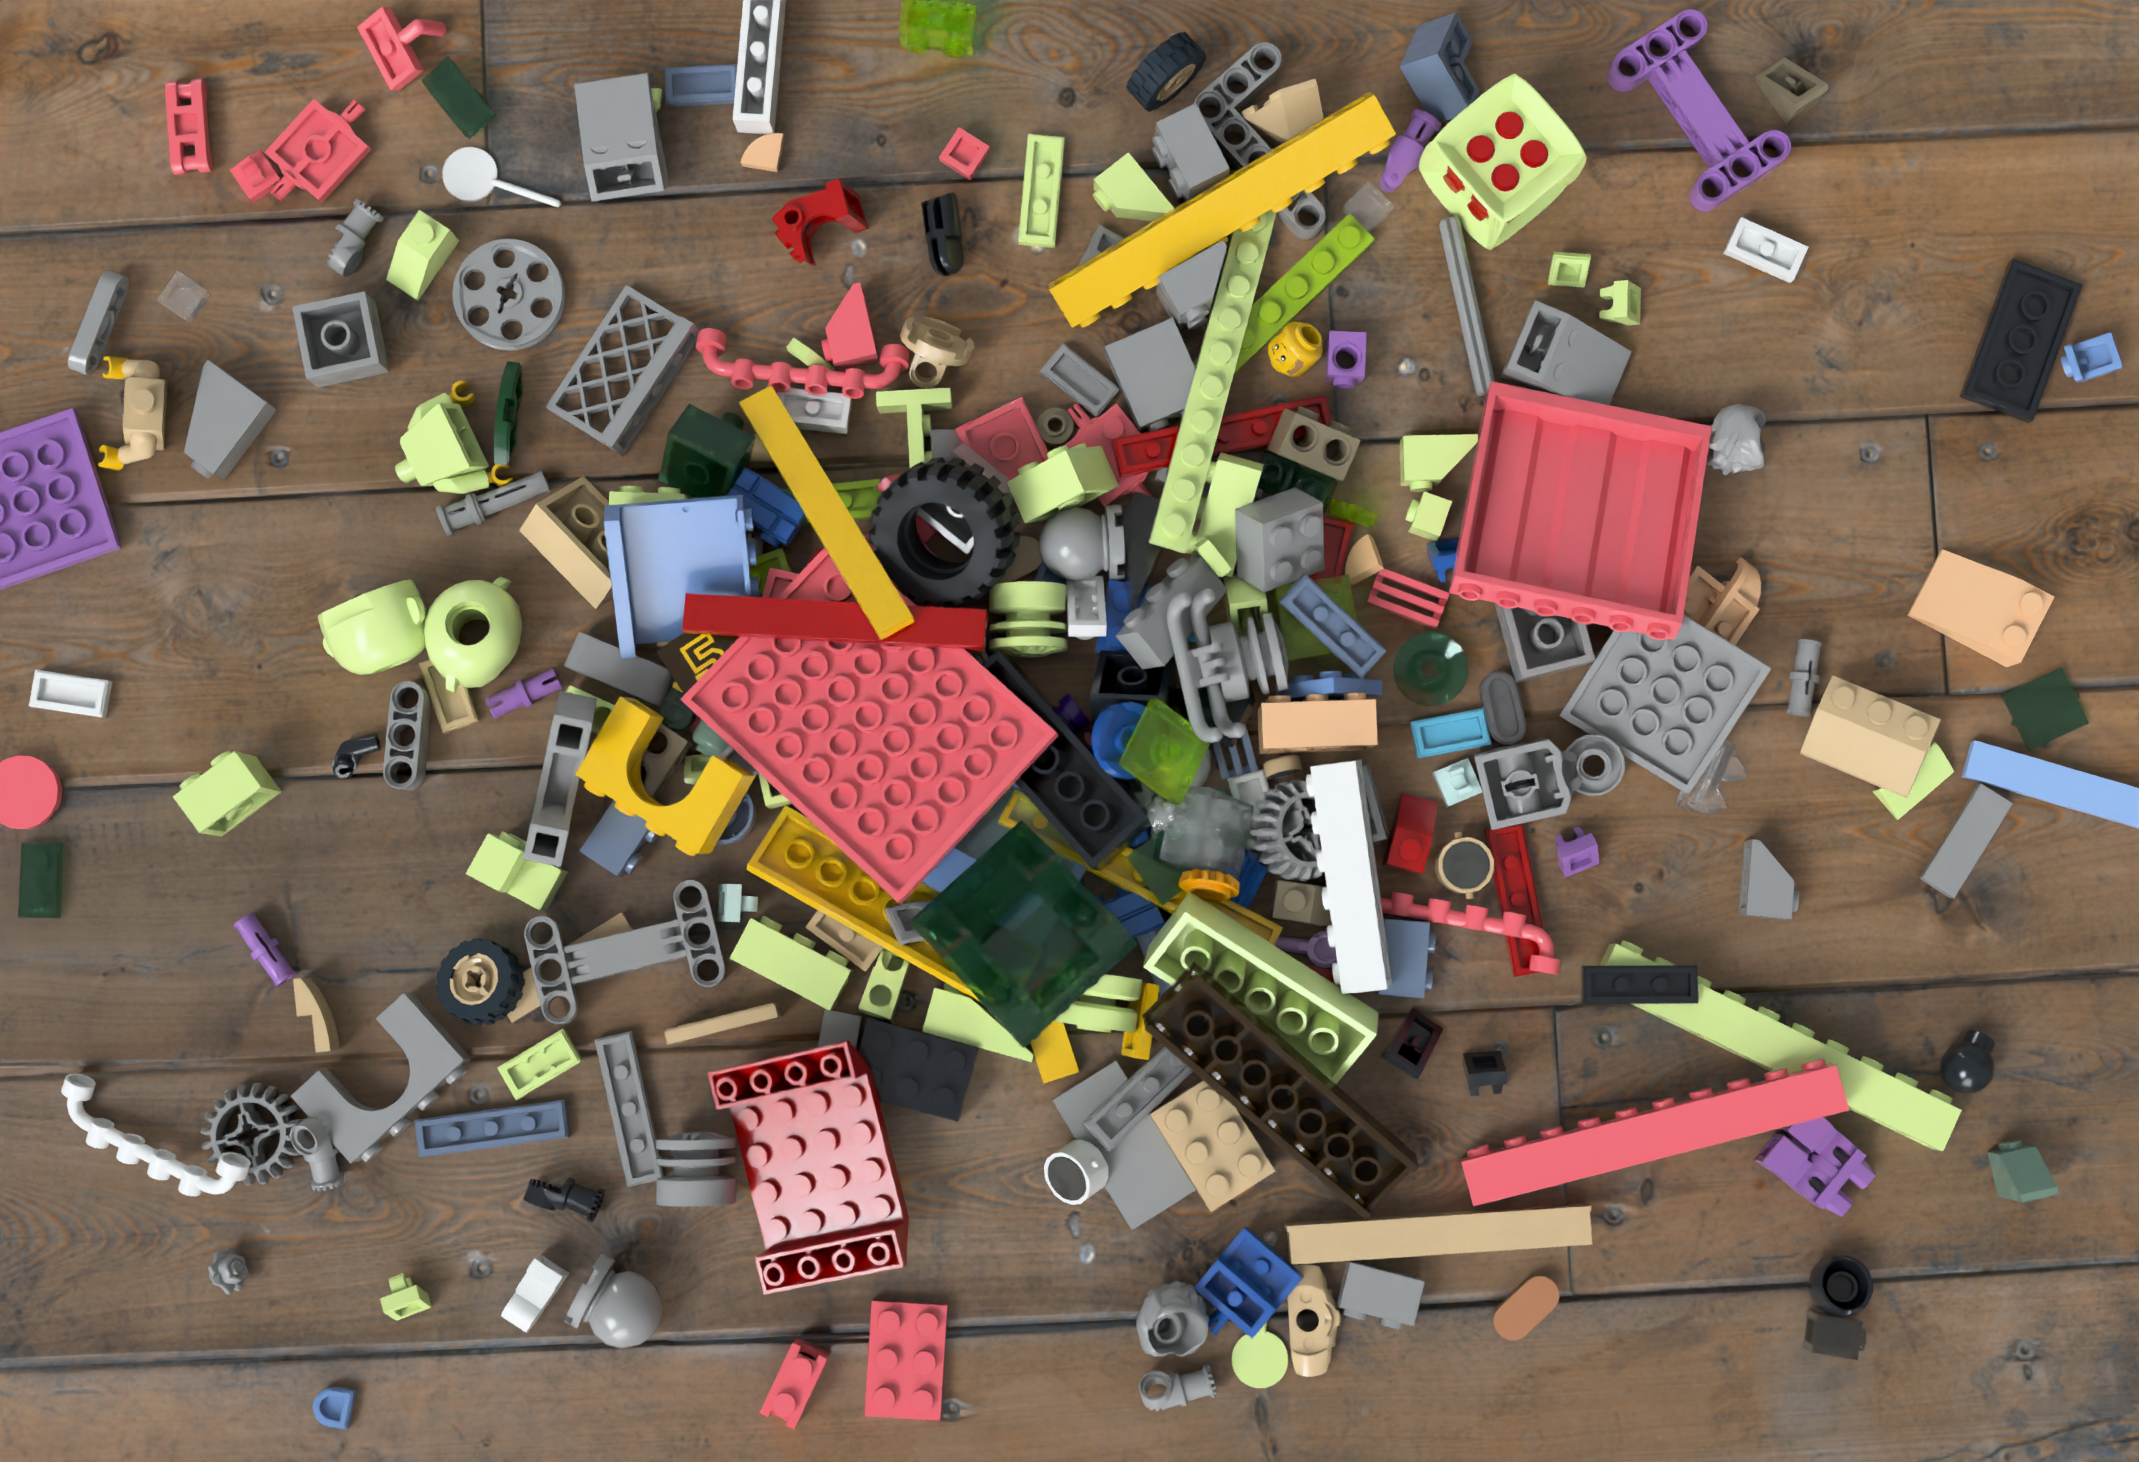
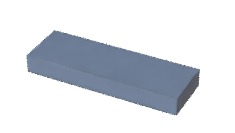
M1302 574L1278 601L1359 678H1363L1387 651L1306 574Z

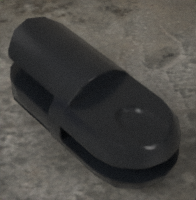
M947 193L943 196L921 202L929 260L934 271L941 276H950L951 274L958 273L964 263L957 196L954 193Z

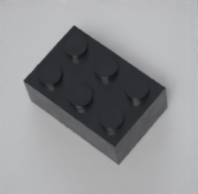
M868 1018L858 1053L872 1070L879 1101L956 1122L960 1120L979 1048L876 1018Z

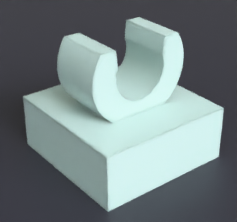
M1468 758L1432 773L1446 807L1482 793Z
M719 884L717 922H740L741 911L757 912L758 897L741 896L742 884Z

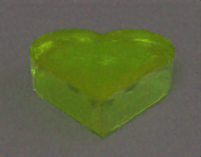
M1333 498L1328 509L1331 515L1368 528L1374 527L1378 514L1358 505Z

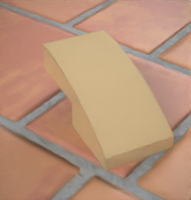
M311 978L293 979L297 1017L312 1016L315 1052L340 1050L335 1021L321 991Z

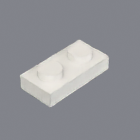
M1740 217L1723 254L1791 283L1796 277L1808 246Z
M790 388L789 391L783 393L777 392L778 397L798 429L848 433L852 398H848L842 393L833 392L816 396L809 394L805 389Z

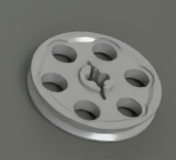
M500 239L480 246L463 261L454 279L453 305L459 321L476 340L494 349L506 351L521 350L539 343L553 331L564 310L565 286L559 269L543 250L523 240ZM503 250H510L515 255L514 263L508 268H500L496 265V256ZM536 264H544L548 267V275L541 282H534L529 278V271ZM473 272H482L485 275V284L478 290H470L466 285L467 277ZM513 286L517 298L515 300L509 298L507 303H505L501 292L503 290L509 291ZM542 299L549 300L552 303L551 313L545 318L534 316L533 306L535 303ZM478 307L486 308L489 312V319L482 326H475L470 322L471 312ZM512 321L520 322L523 327L521 336L515 340L506 339L503 334L505 325Z

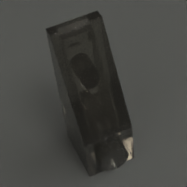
M1135 492L1130 505L1123 504L1122 515H1119L1117 524L1123 526L1125 564H1123L1129 612L1140 607L1165 549L1164 547L1149 543L1160 500Z

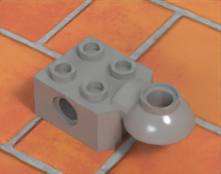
M1599 734L1585 735L1578 738L1563 751L1548 737L1474 754L1491 830L1566 814L1573 791L1576 790L1587 796H1601L1612 791L1621 782L1625 771V759L1620 747L1610 738ZM1589 755H1598L1604 761L1602 770L1597 774H1588L1583 770V761Z

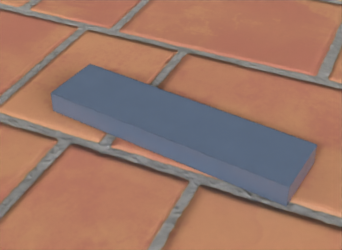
M566 1099L414 1120L418 1158L570 1137Z

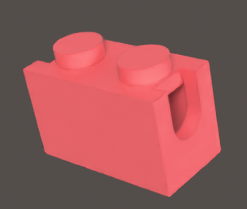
M797 1337L785 1357L760 1414L769 1417L770 1414L778 1416L787 1422L785 1426L794 1430L800 1421L831 1353ZM801 1351L813 1356L814 1358H816V1361L800 1354L799 1352Z

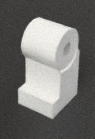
M543 1255L534 1258L526 1270L525 1276L516 1288L517 1291L503 1310L501 1317L527 1333L541 1316L569 1275V1272Z

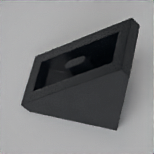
M1412 1008L1380 1057L1411 1078L1418 1079L1443 1028Z

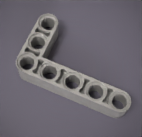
M1263 42L1252 47L1204 89L1194 102L1199 110L1204 106L1210 105L1219 111L1216 117H1204L1225 160L1235 171L1272 150L1239 114L1245 106L1278 77L1282 60L1281 52L1272 43ZM1259 58H1267L1274 66L1269 70H1262L1254 62ZM1232 82H1240L1246 87V91L1241 94H1234L1229 91L1227 86ZM1230 132H1236L1243 137L1244 141L1238 145H1231L1226 142L1224 136ZM1302 190L1292 196L1293 202L1277 212L1276 216L1296 237L1303 240H1311L1321 232L1326 214L1319 200L1311 192L1306 194ZM1306 212L1311 213L1316 217L1317 223L1313 226H1305L1300 223L1298 216Z

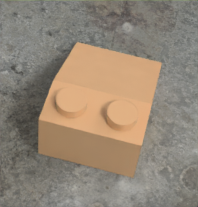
M1942 549L1907 615L1993 661L2009 667L2021 663L2054 596L2020 578Z

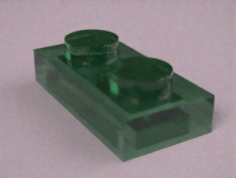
M21 843L18 918H61L64 844Z

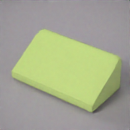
M1932 742L1907 798L1881 787H1877L1872 792L1891 814L1899 820L1955 771L1938 744Z

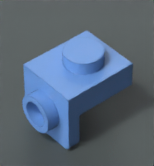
M2112 332L2075 345L2064 346L2066 355L2061 357L2062 366L2067 378L2074 376L2075 381L2078 383L2124 368Z

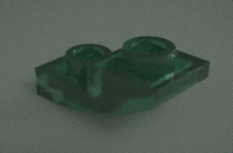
M449 56L421 80L441 108L469 140L497 116L481 93L471 85L458 65Z
M1264 452L1260 461L1261 464H1264L1258 488L1271 496L1297 488L1322 501L1324 515L1338 484L1335 478L1303 468L1292 460Z

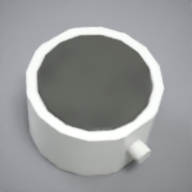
M1081 1139L1072 1140L1047 1158L1044 1166L1045 1180L1053 1194L1063 1202L1071 1205L1083 1203L1101 1190L1109 1178L1108 1165L1100 1150L1090 1142Z

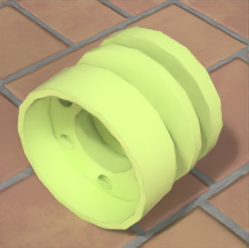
M1037 581L1007 582L995 584L988 591L989 612L1006 616V621L989 626L990 633L1006 635L1004 638L990 640L989 651L995 652L998 649L1011 657L1032 658L1044 657L1051 653L1063 652L1068 649L1067 639L1051 637L1053 634L1065 633L1067 625L1050 620V615L1067 611L1066 585Z

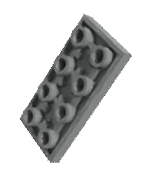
M1115 1060L1052 1101L1075 1139L1090 1142L1102 1153L1108 1165L1109 1173L1105 1188L1127 1224L1133 1230L1196 1191L1150 1114L1110 1151H1107L1083 1125L1082 1122L1128 1080Z

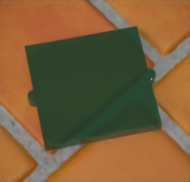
M2059 668L2001 695L2013 719L2011 725L2017 727L2028 751L2089 724L2078 701L2079 693L2073 691L2063 668Z

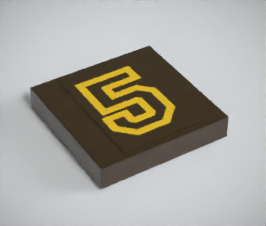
M683 633L656 652L685 695L738 637Z

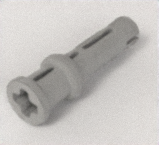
M540 470L538 473L477 496L475 493L465 494V499L450 505L443 506L439 504L436 506V511L446 535L450 537L454 535L455 530L473 523L481 525L483 521H486V516L516 506L540 495L551 493L543 471Z

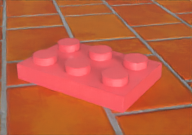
M872 1300L864 1416L941 1420L948 1304Z

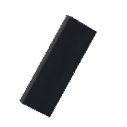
M1697 965L1581 966L1582 1004H1698Z

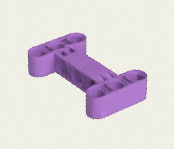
M1687 9L1620 51L1609 67L1607 80L1609 85L1619 92H1628L1649 80L1709 167L1696 180L1689 192L1691 204L1697 210L1709 212L1776 170L1789 155L1791 142L1784 132L1770 130L1749 143L1688 55L1704 37L1707 31V20L1701 12L1695 9ZM1687 25L1694 30L1695 36L1687 37L1683 35L1679 26ZM1649 46H1660L1664 50L1665 56L1657 57L1650 52ZM1618 66H1630L1634 70L1635 75L1632 77L1624 76L1619 71ZM1763 145L1773 146L1778 153V157L1771 158L1767 156L1763 151ZM1739 164L1743 166L1747 171V177H1738L1733 172L1732 165ZM1709 184L1713 186L1717 191V197L1710 198L1706 196L1702 191V185Z

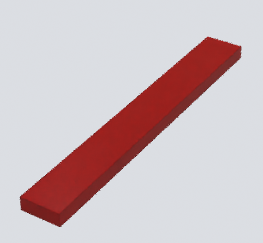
M686 593L682 631L691 634L985 650L988 612L984 609L906 605L913 616L914 623L880 640L859 603Z

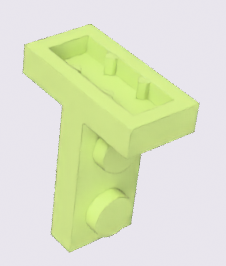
M951 388L876 392L879 413L907 412L910 468L920 462L926 464L932 459V451H925V437L931 436L930 414H924L923 411L953 409Z

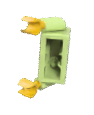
M457 381L452 386V393L448 395L442 393L417 406L408 425V431L400 439V445L407 458L395 466L396 473L403 482L410 483L417 478L422 486H434L439 492L458 494L488 488L489 483L493 482L500 487L513 482V478L502 481L496 478V473L501 469L510 468L509 465L495 464L491 472L486 473L484 470L489 467L488 462L461 408L473 405L476 396L474 393H470L466 397L458 396L461 391L469 387L467 382Z

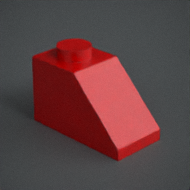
M1401 793L1382 863L1383 866L1416 875L1423 874L1433 839L1438 807L1437 802Z

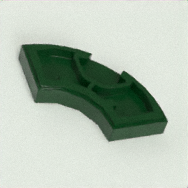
M507 361L500 384L494 428V464L507 466L517 445L518 414L523 396L522 365L519 362Z

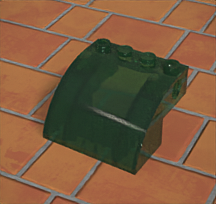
M1022 820L909 921L918 934L1022 1048H1025L1032 1040L1038 1038L1046 1027L1058 1016L1065 1013L1089 988L1095 986L1103 975L1115 964L1122 961L1137 945V942L1117 917L1078 881L1058 854Z

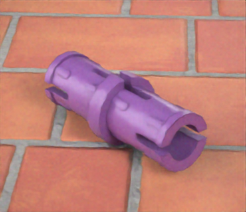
M552 667L550 670L526 681L521 678L514 682V686L492 696L485 697L487 706L492 707L503 702V704L489 710L493 718L497 719L499 716L523 705L528 708L534 705V700L557 690H562L563 684L561 680L557 679L545 684L559 677L556 669Z
M254 912L244 916L234 924V928L238 930L252 950L250 956L254 961L259 960L276 987L284 984L297 974L277 948L280 945L276 938H270Z

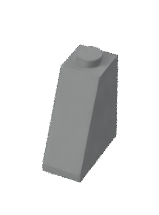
M209 360L203 365L184 453L194 460L190 466L204 477L209 479L214 474L225 480L277 409Z

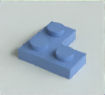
M1342 671L1320 672V679L1313 680L1312 675L1292 676L1291 683L1287 684L1288 689L1278 691L1276 685L1277 696H1291V701L1300 702L1306 699V695L1328 694V698L1344 697L1343 694L1366 693V697L1383 695L1382 680L1366 679V674L1363 678H1359L1354 673L1344 674V678H1342Z

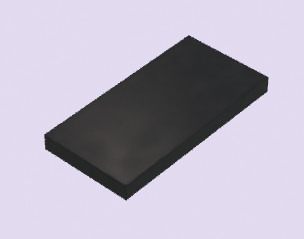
M2015 259L2009 261L1959 397L2024 422H2032L2082 284Z

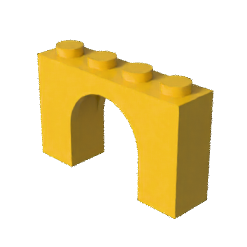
M620 696L575 775L586 781L584 787L588 791L600 797H604L606 794L615 800L614 807L622 813L634 817L636 814L646 820L644 826L651 832L662 837L667 834L677 841L675 846L682 852L690 856L711 854L756 776L726 756L712 755L695 786L683 800L670 806L657 802L648 794L642 783L640 767L643 754L664 717L635 698Z

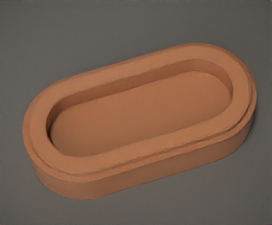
M1544 1275L1528 1277L1494 1310L1492 1323L1495 1331L1501 1337L1511 1341L1520 1340L1525 1337L1557 1306L1559 1301L1557 1285Z

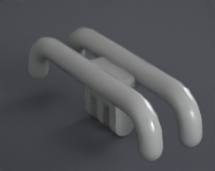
M1206 588L1198 592L1193 600L1187 592L1179 593L1173 597L1168 605L1167 624L1192 730L1204 742L1215 743L1221 740L1223 734L1229 738H1240L1245 734L1246 728L1242 723H1233L1227 714L1221 683L1229 681L1230 676L1229 672H1218V667L1225 666L1227 663L1225 657L1215 659L1214 653L1224 649L1222 642L1211 643L1205 610L1207 604L1215 600L1216 594L1212 589ZM1191 604L1190 616L1197 649L1189 651L1182 621V612L1185 607ZM1206 687L1216 727L1210 728L1206 724L1198 688Z

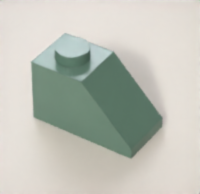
M2021 1139L2000 1142L1998 1143L1999 1150L1987 1152L1998 1197L2026 1202L2059 1194L2058 1186L2036 1146L2022 1144Z

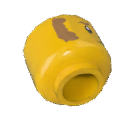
M1293 321L1285 325L1268 344V355L1273 368L1279 373L1290 377H1299L1306 373L1320 360L1323 354L1322 337L1318 330L1308 323Z

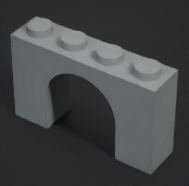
M559 691L523 859L561 867L579 783V777L575 774L585 759L596 707V698Z
M403 993L376 1018L404 1050L409 1061L410 1078L407 1088L394 1104L384 1109H375L361 1104L329 1069L317 1071L291 1095L293 1100L309 1117H318V1121H324L322 1125L326 1124L328 1126L325 1129L330 1131L331 1142L350 1164L359 1162L362 1159L367 1163L383 1149L380 1143L390 1133L393 1137L400 1134L411 1124L408 1117L418 1108L421 1111L426 1110L440 1097L436 1091L446 1082L450 1086L453 1085L468 1071L464 1066L472 1058L413 993Z

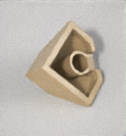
M1316 79L1280 89L1269 95L1270 100L1263 104V108L1258 110L1257 105H1252L1243 110L1241 115L1263 140L1278 147L1324 119Z

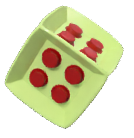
M1512 74L1496 83L1467 106L1438 133L1433 141L1428 143L1421 155L1419 170L1432 192L1453 217L1460 219L1461 226L1483 247L1491 250L1523 228L1563 192L1567 185L1575 181L1584 168L1587 157L1576 136L1545 99L1526 80L1517 74Z

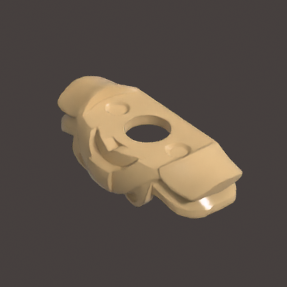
M1302 1264L1294 1267L1304 1277L1287 1297L1290 1345L1295 1372L1301 1376L1313 1377L1324 1374L1328 1370V1365L1331 1362L1332 1348L1336 1345L1337 1329L1341 1325V1315L1333 1299L1332 1289H1328L1326 1275L1321 1267ZM1311 1309L1316 1312L1319 1318V1324L1316 1329L1304 1331L1298 1326L1297 1315L1301 1310Z

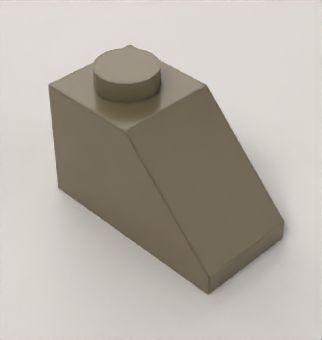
M1281 880L1275 881L1270 919L1323 927L1332 925L1330 910H1325L1323 905V887Z

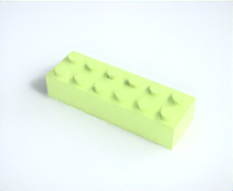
M1192 892L1187 894L1148 946L1143 966L1145 969L1172 985L1193 962H1196L1335 1084L1339 1082L1377 1035L1379 1012L1351 994H1342L1340 987Z

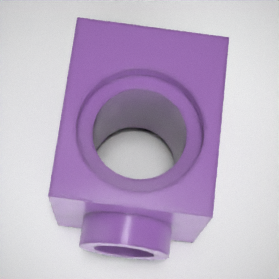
M1329 331L1326 342L1324 382H1333V387L1340 389L1355 388V384L1362 383L1365 377L1366 332ZM1342 353L1351 355L1355 361V366L1350 369L1341 368L1336 362V356Z

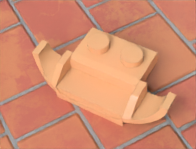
M1739 557L1736 562L1738 568L1732 579L1720 583L1698 565H1691L1684 614L1736 645L1760 610L1757 608L1761 594V580L1758 570L1745 559Z

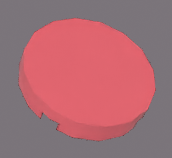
M17 755L0 762V823L13 829L30 830L48 822L54 811L58 810L62 800L63 788L58 773L46 762L33 756Z

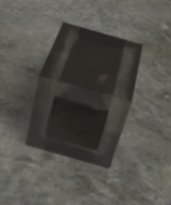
M1808 1310L1803 1348L1812 1353L1858 1360L1859 1351H1863L1865 1348L1866 1330L1862 1328L1863 1322L1853 1317H1839L1828 1315L1824 1312Z

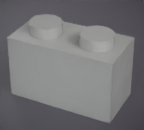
M1346 1261L1336 1303L1340 1308L1345 1309L1343 1314L1345 1316L1366 1320L1367 1315L1382 1318L1381 1325L1403 1330L1404 1324L1410 1326L1415 1324L1425 1281L1421 1277L1359 1261Z

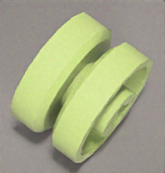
M1061 968L1059 988L1064 992L1081 994L1080 1001L1067 999L1057 1001L1054 1021L1075 1024L1077 1028L1107 1033H1111V1030L1135 1033L1138 1013L1130 1008L1117 1007L1115 1004L1116 999L1126 1001L1140 999L1142 980Z

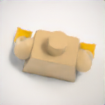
M105 356L103 361H109L110 368L108 374L103 373V377L125 380L123 407L125 445L120 448L102 445L99 448V452L105 453V457L101 463H98V466L120 471L124 464L151 458L156 450H164L168 381L159 379L160 369L153 361Z

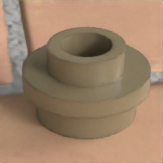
M1050 408L1039 416L1037 429L1044 442L1050 445H1060L1069 440L1073 433L1074 424L1072 417L1067 411L1061 408ZM1059 420L1062 423V428L1057 432H1053L1048 428L1049 422Z

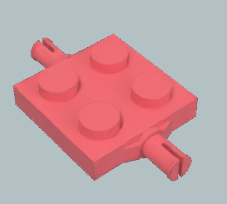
M313 99L264 152L278 164L281 172L284 174L280 181L269 191L282 202L289 192L297 186L308 191L318 201L323 203L371 151L369 146L356 136L351 127L356 119L366 110L353 99L348 107L338 115L328 111L318 101Z
M1079 403L1073 405V408L1081 418L1069 408L1067 412L1079 430L1075 437L1065 445L1069 449L1085 443L1087 447L1102 446L1119 484V487L1098 498L1104 507L1111 505L1120 497L1131 493L1144 510L1150 506L1141 494L1147 498L1151 505L1155 503L1156 498L1143 485L1151 472L1123 478L1119 477L1111 442L1113 439L1141 433L1117 403L1104 414L1093 419L1089 418Z

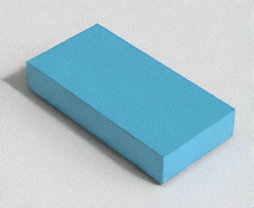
M1484 708L1410 722L1417 759L1491 745Z

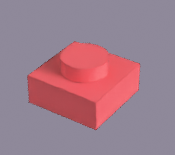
M959 127L939 156V160L971 180L990 152V146Z

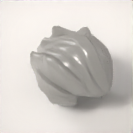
M1741 404L1722 408L1711 425L1710 457L1707 459L1706 465L1712 466V469H1722V473L1725 476L1730 472L1734 474L1740 471H1752L1764 467L1766 461L1763 452L1766 445L1760 442V434L1766 423L1765 414L1756 407Z
M1174 1281L1169 1285L1163 1283L1157 1289H1150L1148 1291L1147 1298L1144 1299L1143 1306L1137 1317L1139 1343L1146 1354L1159 1357L1175 1353L1176 1356L1183 1357L1193 1354L1205 1342L1209 1330V1317L1206 1315V1303L1201 1294L1194 1289L1193 1285Z

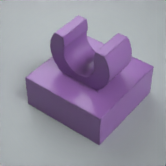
M1579 827L1574 828L1576 839L1566 843L1560 834L1556 835L1558 864L1564 877L1599 864L1596 840L1592 833L1584 835L1583 830Z

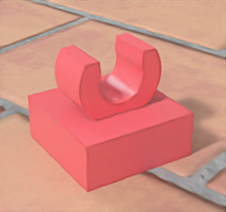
M258 150L251 156L249 155L230 169L243 191L253 203L270 193L269 190L281 179L261 150Z

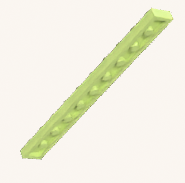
M1272 209L1260 215L1261 221L1253 228L1245 232H1241L1240 229L1232 232L1150 535L1149 543L1181 553L1187 551L1277 212L1273 213Z

